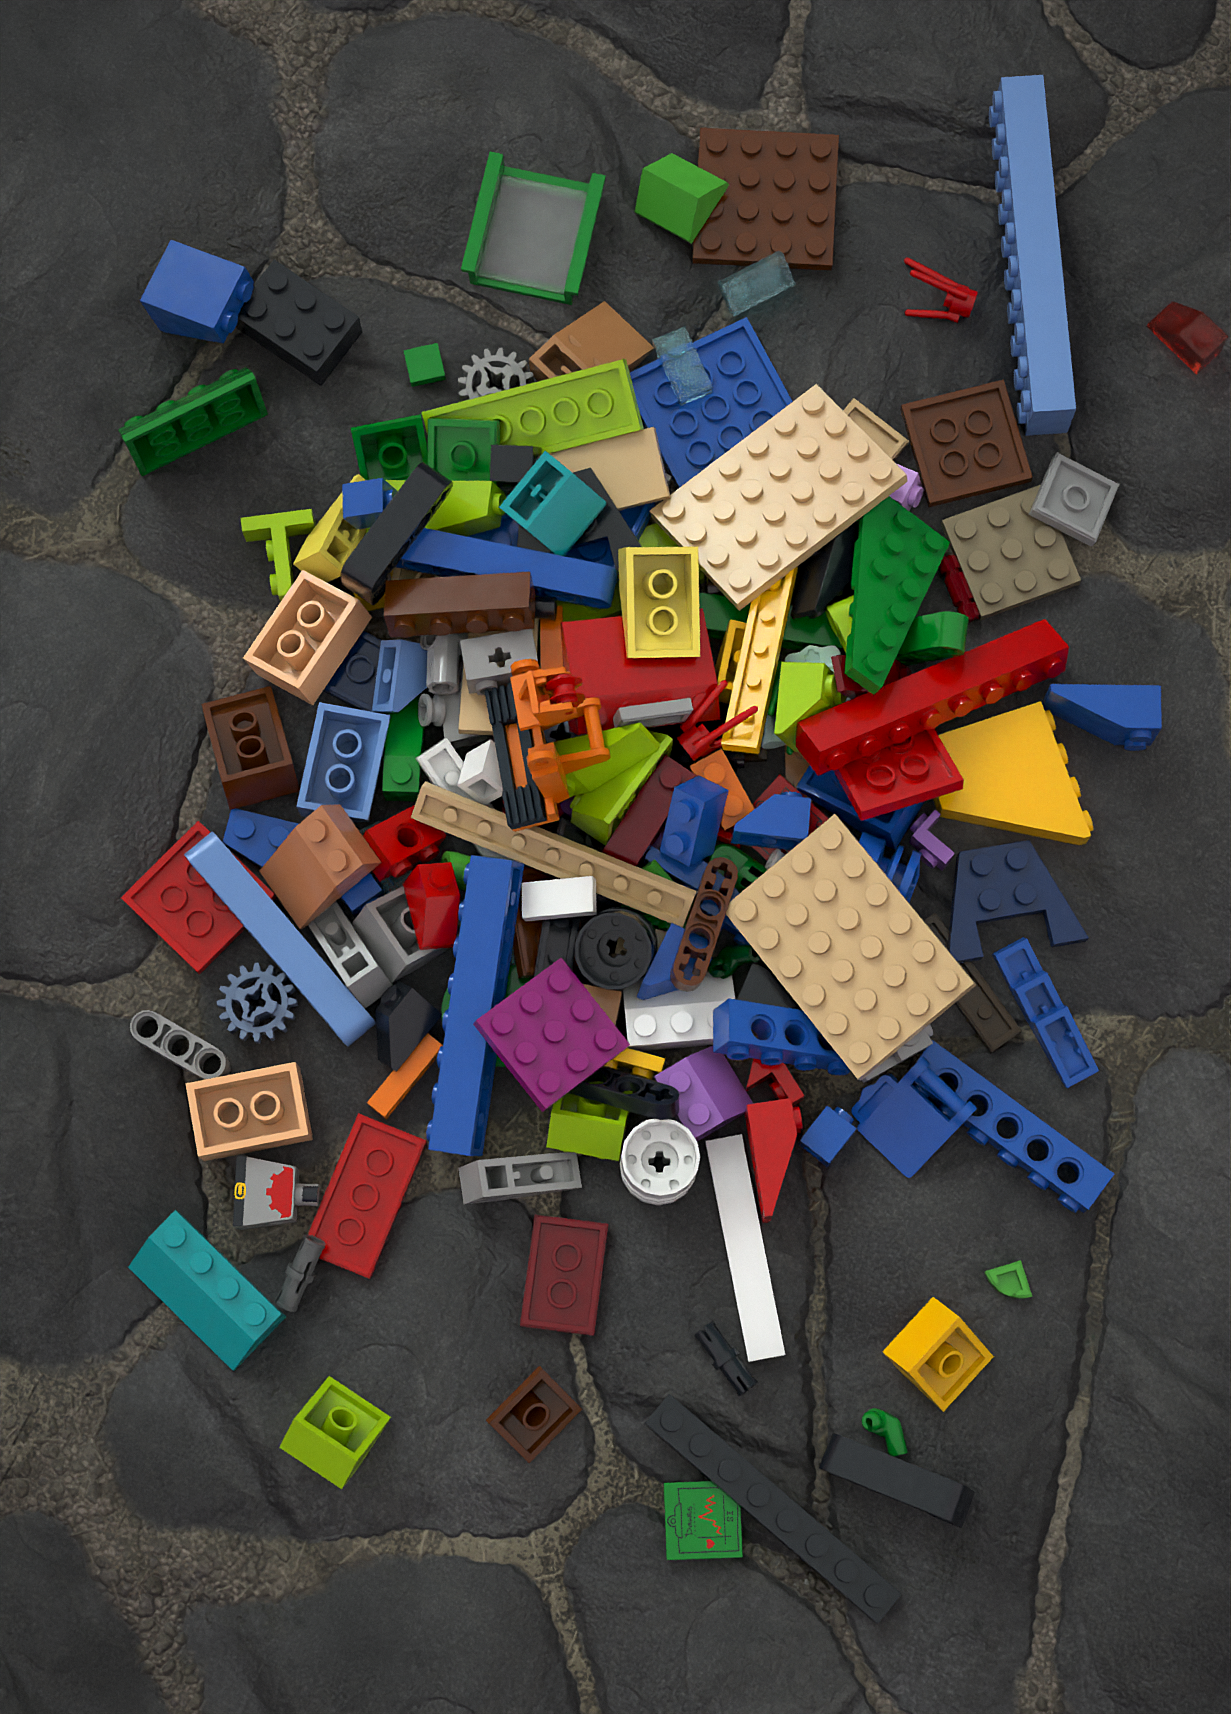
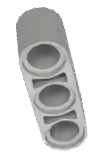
M144 1010L132 1018L130 1031L133 1037L149 1050L201 1080L229 1075L231 1071L230 1062L224 1053L215 1046L156 1012ZM156 1021L158 1030L155 1035L150 1038L142 1037L141 1028L144 1023ZM179 1039H187L189 1041L188 1051L182 1056L173 1055V1044ZM210 1057H218L221 1060L220 1069L214 1074H206L203 1071L204 1062Z

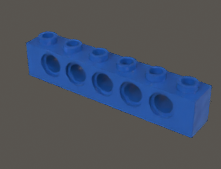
M932 1040L933 1044L926 1048L917 1062L924 1056L931 1063L928 1067L938 1077L947 1076L954 1081L956 1086L955 1093L966 1103L969 1099L977 1098L985 1105L984 1115L978 1117L970 1115L963 1123L969 1128L967 1134L979 1144L985 1146L988 1142L999 1150L997 1156L1007 1165L1013 1168L1019 1165L1030 1174L1027 1178L1040 1189L1046 1190L1049 1187L1060 1195L1057 1200L1068 1210L1074 1213L1078 1209L1083 1213L1089 1210L1114 1173ZM919 1078L913 1082V1085L926 1098L939 1106L938 1109L949 1120L956 1115ZM1006 1120L1014 1125L1015 1136L1013 1138L1005 1139L998 1134L996 1126L999 1121ZM1036 1142L1044 1147L1046 1152L1044 1160L1034 1161L1028 1156L1027 1146L1029 1143ZM1060 1165H1069L1074 1169L1076 1174L1074 1183L1067 1184L1059 1179L1057 1170Z

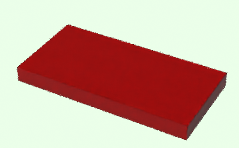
M358 1113L308 1232L309 1235L316 1236L326 1243L319 1259L371 1279L427 1144L426 1140Z

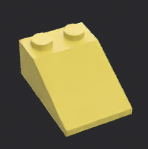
M698 546L626 547L618 549L619 591L627 658L700 657Z

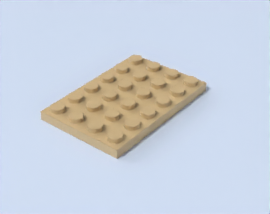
M815 384L670 495L671 498L664 499L652 508L650 514L652 519L679 547L698 546L699 569L740 611L908 482L907 474Z
M836 814L831 816L729 902L726 912L728 918L860 1081L976 986L975 982Z

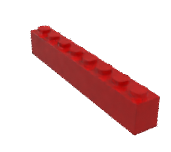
M1043 619L966 651L961 656L952 657L882 686L874 695L868 692L797 722L796 748L818 776L831 770H838L847 763L861 757L871 756L876 751L894 743H901L912 735L925 730H932L939 724L956 717H963L970 711L986 704H993L1005 696L1017 691H1024L1031 685L1045 679L1057 677L1066 669L1069 646L1048 621Z

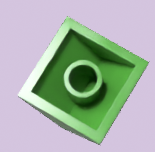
M671 153L642 169L635 213L692 244L729 184Z

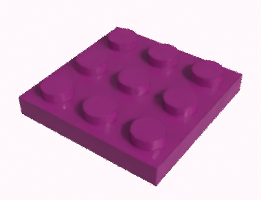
M562 958L558 959L482 1015L473 1024L542 1112L630 1045Z

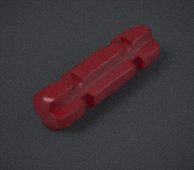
M948 555L943 557L939 570L942 576H946L944 582L954 606H958L957 613L968 616V623L973 622L979 618L980 612L976 603L972 602L973 595L963 572H959L961 566L957 556Z

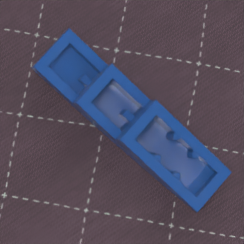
M1023 937L994 952L992 956L1013 997L1064 1086L1069 1088L1098 1072L1099 1069L1068 1007L1063 1005L1048 973L1043 971L1028 939Z

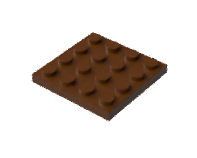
M700 128L698 167L728 182L729 186L694 239L693 263L832 271L839 135Z

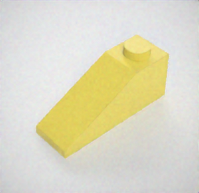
M358 474L353 477L350 483L365 481V479ZM342 493L308 535L293 563L301 571L304 570L325 582L341 576L343 565L366 533V528L357 530L343 519Z

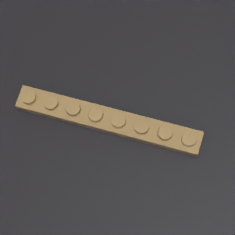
M426 781L421 786L411 815L412 819L560 879L593 876L596 879L597 894L666 922L674 923L682 928L697 891L540 827L535 826L514 832L507 825L505 813Z

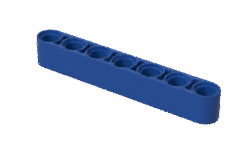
M427 528L422 530L396 565L397 568L441 577L531 572L536 596L557 597L559 601L599 609H608L612 606L619 573L617 569L600 563Z

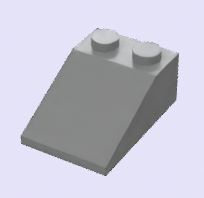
M403 886L366 904L351 923L391 983L421 968L450 949H419ZM459 890V893H460V902H459V905H460L461 901L465 899V892H464V891H461V890ZM459 917L457 925V936H459L461 927V921L459 920Z

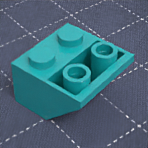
M544 451L499 508L555 555L565 556L607 505V502L558 460Z

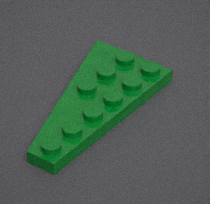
M890 496L856 521L859 524L858 540L854 542L851 589L854 590V601L849 607L852 628L851 634L847 636L844 674L873 695L882 688L950 544L947 539Z

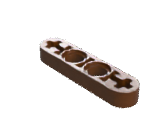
M714 858L708 863L703 872L670 971L672 984L681 991H694L700 986L706 976L738 878L736 865L727 858ZM720 869L725 871V879L718 891L712 890L716 880L715 873ZM703 900L714 901L719 907V914L716 916L705 915L700 909V902ZM694 932L703 933L708 938V946L703 949L695 948L689 941V935ZM690 957L697 959L692 969V974L695 976H692L690 980L684 979V972L681 970L685 969Z

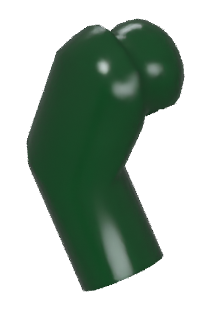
M750 944L727 946L716 958L711 960L708 970L713 977L725 979L732 976L743 963L759 961L760 956Z

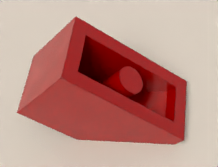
M452 863L418 864L404 881L403 887L419 949L451 948L457 936L460 893Z

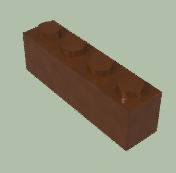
M531 572L386 580L384 619L390 637L401 638L421 635L445 636L455 633L480 634L488 631L534 629L536 592Z

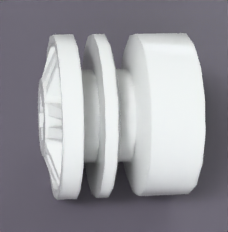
M650 1119L642 1122L632 1129L624 1141L620 1161L623 1183L629 1192L642 1202L654 1205L675 1202L686 1195L695 1181L700 1161L698 1143L690 1130L675 1120ZM658 1156L662 1157L664 1164H669V1166H664L661 1173L656 1172L655 1166L649 1165L654 1163L655 1157Z

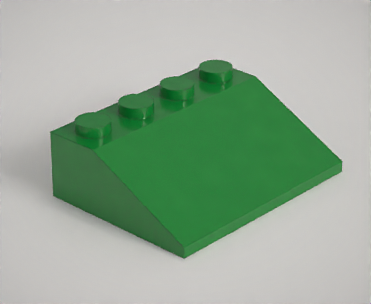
M245 367L240 370L232 369L225 372L218 381L208 386H196L188 392L187 396L177 401L169 400L163 402L156 408V411L144 417L135 416L125 422L124 427L119 428L118 431L141 476H144L267 416L268 413L253 372Z

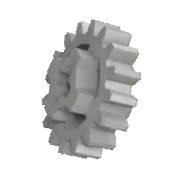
M488 348L484 349V358L480 359L478 356L472 355L473 366H462L463 374L466 377L458 378V386L462 388L459 391L460 401H466L501 391V389L498 390L496 387L490 388V382L497 387L502 385L503 391L517 386V381L520 382V386L534 382L533 373L526 372L528 369L526 360L516 363L517 354L514 351L508 357H505L503 348H499L497 354L492 356ZM478 376L481 384L476 387V392H473V384Z

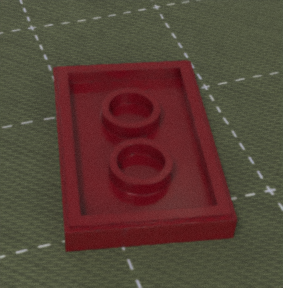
M535 1214L520 1327L589 1336L595 1335L608 1224Z

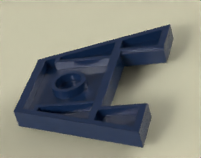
M1030 840L960 851L957 854L947 950L959 964L981 960L984 957L976 924L1043 913L1051 947L1086 942L1089 939Z

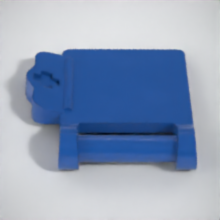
M924 1056L900 1081L894 1075L887 1073L881 1076L877 1082L865 1087L861 1092L860 1100L851 1110L852 1115L860 1122L857 1130L908 1178L912 1177L977 1109L971 1101L966 1103L928 1067L931 1063ZM917 1078L956 1113L951 1120L913 1085Z

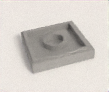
M1057 452L1051 459L1028 515L1092 547L1097 541L1119 484Z

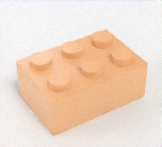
M302 570L243 659L258 676L314 705L372 616L359 599Z
M296 1062L185 1083L197 1154L203 1161L313 1140L301 1070Z

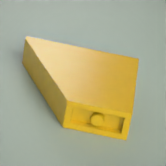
M1041 701L938 735L964 779L962 790L933 798L935 807L941 814L940 817L1075 845H1083L1088 842L1091 837L1090 831H1093V823L1088 811H1082L1077 799L1081 797L1078 782L1074 776L1069 777L1065 766V764H1068L1066 750L1062 743L1057 744L1052 732L1056 730L1053 715L1050 710H1044Z

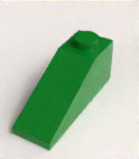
M421 695L416 696L399 712L388 714L391 716L385 742L382 787L386 801L416 802L423 785V769L415 759L424 753L425 726L420 725L418 718V702Z

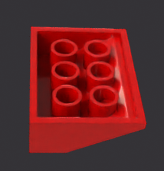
M699 608L700 657L627 658L622 616L560 622L564 667H566V672H570L573 676H578L582 679V685L576 689L577 692L585 694V698L595 697L600 699L601 709L598 712L602 731L615 728L613 717L620 707L691 698L693 711L687 718L689 720L711 692L715 690L718 683L703 608ZM719 697L698 722L720 720ZM584 715L568 721L569 731L577 735L588 734ZM685 722L673 723V724H666V725L683 724V723H685Z

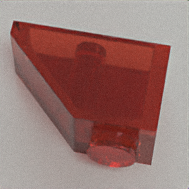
M1173 301L1146 326L1196 375L1222 351L1229 337L1204 312Z

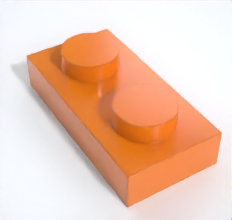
M722 749L689 766L692 773L696 776L699 775L729 790L721 820L723 830L734 826L754 810L751 801Z

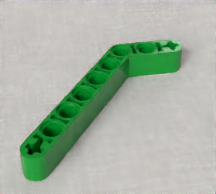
M699 592V608H703L708 637L723 640L730 619L747 623L751 602L739 611L726 596ZM790 605L781 648L802 651L809 645L818 647L836 646L840 650L841 655H846L838 637L830 626L826 612L813 619H809L808 616L792 619L790 614L793 606ZM944 611L915 617L895 659L904 665H914L963 655L969 622L968 616L957 612Z

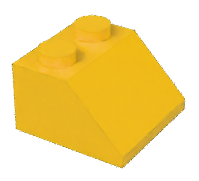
M934 1297L928 1301L883 1350L885 1356L943 1412L994 1357L965 1322Z

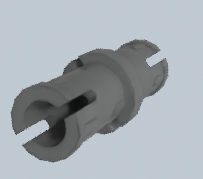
M305 1234L303 1236L293 1263H289L286 1267L285 1272L287 1276L274 1301L277 1306L290 1312L297 1311L308 1283H312L316 1276L313 1271L326 1243L313 1235Z

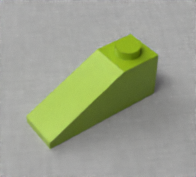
M641 722L602 731L605 748L609 749L611 758L605 762L566 774L569 797L592 792L658 751L660 743ZM588 734L554 742L559 756L591 750Z

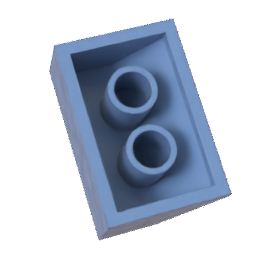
M319 702L296 806L301 816L308 817L321 805L340 804L352 822H369L391 719L390 715Z

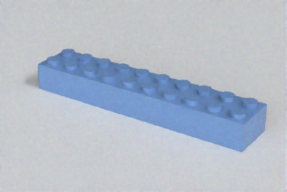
M1043 75L1001 77L998 91H993V106L989 107L990 127H996V138L992 139L993 160H999V171L995 172L996 192H1002V204L998 205L999 225H1005V236L1001 238L1002 257L1008 258V269L1004 271L1005 290L1011 291V302L1007 305L1008 323L1014 324V336H1011L1010 340L1011 355L1018 358V369H1014L1015 391L1021 390V403H1017L1018 424H1024L1025 436L1067 433L1076 411L1044 77Z

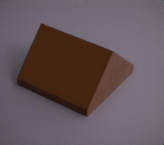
M538 1366L486 1421L530 1463L582 1408Z

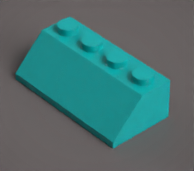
M176 1210L148 1237L128 1267L233 1371L286 1318L247 1277Z

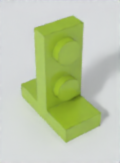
M312 509L241 518L242 532L246 542L266 540L268 561L275 562L276 574H270L271 591L273 596H279L280 601H282L294 583L289 537L311 533L316 526Z

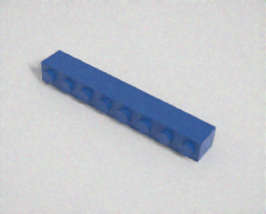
M471 855L470 863L465 867V899L461 901L458 910V917L461 921L460 934L456 937L453 945V955L456 958L454 973L450 975L448 980V993L451 995L449 1009L445 1011L442 1021V1027L445 1031L444 1044L440 1047L437 1055V1065L440 1068L439 1079L432 1091V1103L435 1105L433 1119L429 1121L426 1131V1137L429 1141L428 1150L466 1156H483L497 1054L473 1024L478 1018L503 1001L506 996L524 863Z

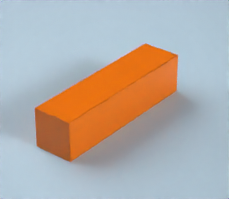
M557 606L555 620L540 619L541 669L564 667L560 622H563L562 606Z
M427 1033L398 1071H392L367 1104L387 1120L437 1059L438 1051L443 1045Z

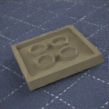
M1041 485L946 518L941 522L946 539L950 542L953 555L957 556L961 566L960 572H963L973 595L972 602L976 603L980 612V620L1077 586L1081 582L1061 531L1028 515Z

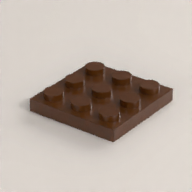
M1004 379L901 405V414L928 507L1032 481L1033 476Z

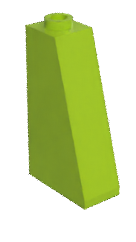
M406 480L385 481L398 491ZM452 481L453 487L449 495L425 526L427 529L462 536H470L499 528L502 515L505 514L499 506L506 499L505 493L493 481Z

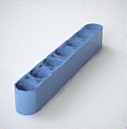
M213 831L184 854L195 870L347 1047L376 1024L364 1007Z

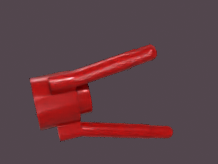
M906 257L904 259L905 264L915 269L910 271L912 277L947 292L943 306L949 308V311L905 310L906 316L948 319L957 323L960 316L969 318L978 291L956 283L911 258Z
M722 680L692 717L680 726L684 733L678 736L677 739L693 761L700 756L704 758L714 750L721 748L722 738L716 741L714 739L758 711V707L754 705L710 733L703 723L696 727V723L728 685L726 680Z

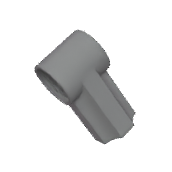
M455 633L445 636H420V646L422 649L427 650L426 686L429 688L430 693L452 695L459 690V663L462 656L460 640L468 639L467 633Z

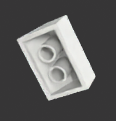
M709 972L706 973L700 986L690 992L677 990L641 1000L637 998V994L644 977L640 978L637 983L623 989L627 1041L630 1044L628 1048L636 1051L713 1045V1010L727 999H735L732 976L725 979L715 978Z

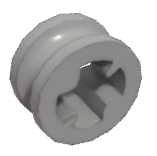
M422 694L420 696L418 718L421 726H429L431 722L434 726H442L445 719V701L442 695L435 694L433 698L429 694Z

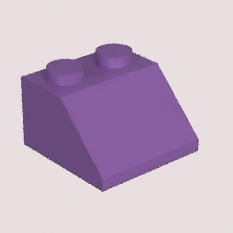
M713 1046L685 1057L654 1076V1081L670 1085L679 1091L680 1110L675 1118L680 1124L690 1130L697 1142L743 1115L746 1105L753 1104L724 1054L714 1053Z

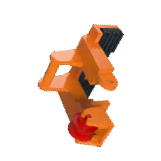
M534 659L519 660L510 666L512 677H510L511 683L507 687L502 685L499 689L496 687L492 688V691L484 690L500 770L507 825L514 832L560 820L557 804L570 798L566 774L605 762L611 758L609 749L605 748L598 712L601 709L600 699L595 697L585 698V694L577 692L576 689L582 685V679L578 676H573L570 672H566V667L540 669L538 661ZM584 715L591 750L559 756L554 742L546 744L544 731L557 724Z

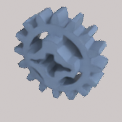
M254 963L252 972H248L242 965L240 966L241 976L237 978L229 974L227 977L232 983L230 987L220 986L219 988L226 995L225 999L217 1001L218 1007L226 1009L219 1016L222 1022L232 1021L227 1030L231 1034L241 1030L239 1038L244 1042L250 1035H253L256 1044L261 1043L262 1035H267L271 1041H274V1031L279 1029L286 1033L288 1030L284 1025V1021L286 1019L295 1020L296 1018L289 1011V1008L298 1006L296 999L289 998V995L296 991L293 984L283 986L288 977L284 972L275 977V968L272 965H269L265 972L262 971L259 963ZM257 980L255 985L246 989L241 988L246 983ZM273 985L278 988L281 994V1004L272 999ZM261 995L266 1004L264 1007L258 1006L254 1011L250 1001L251 999L258 1000ZM234 1002L243 1008L242 1021H239L235 1015ZM270 1017L274 1018L270 1023L259 1026L260 1021Z

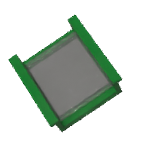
M489 152L461 266V271L468 273L470 284L572 305L573 296H578L606 175L592 173L590 183L588 184L506 167L503 154Z

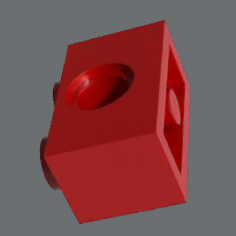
M415 805L371 827L363 835L382 862L372 870L379 881L392 875L395 879L399 878L413 867L412 864L419 860L422 864H425L440 853L438 847L447 835L442 830L412 819L411 815Z

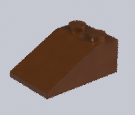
M271 686L201 704L230 810L300 791Z

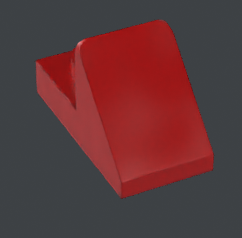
M753 1059L746 1092L771 1077L774 1082L769 1084L777 1100L791 1098L792 1106L803 1101L805 1095L784 1063L765 1065L761 1063L760 1059Z

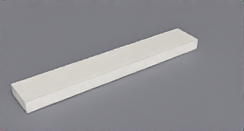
M742 1134L705 1141L748 1362L784 1356L785 1350Z

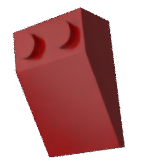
M791 1098L748 1104L744 1113L762 1223H768L772 1218L797 1134L801 1133V1129H803L799 1106H792Z

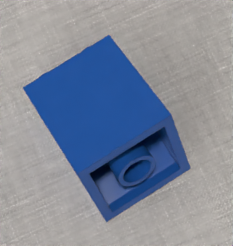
M170 240L140 302L160 331L224 343L228 334L232 333L237 325L238 314L244 302L251 298L254 281L244 266Z

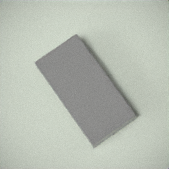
M691 698L620 707L613 717L614 727L617 728L639 722L644 727L685 722L693 711Z

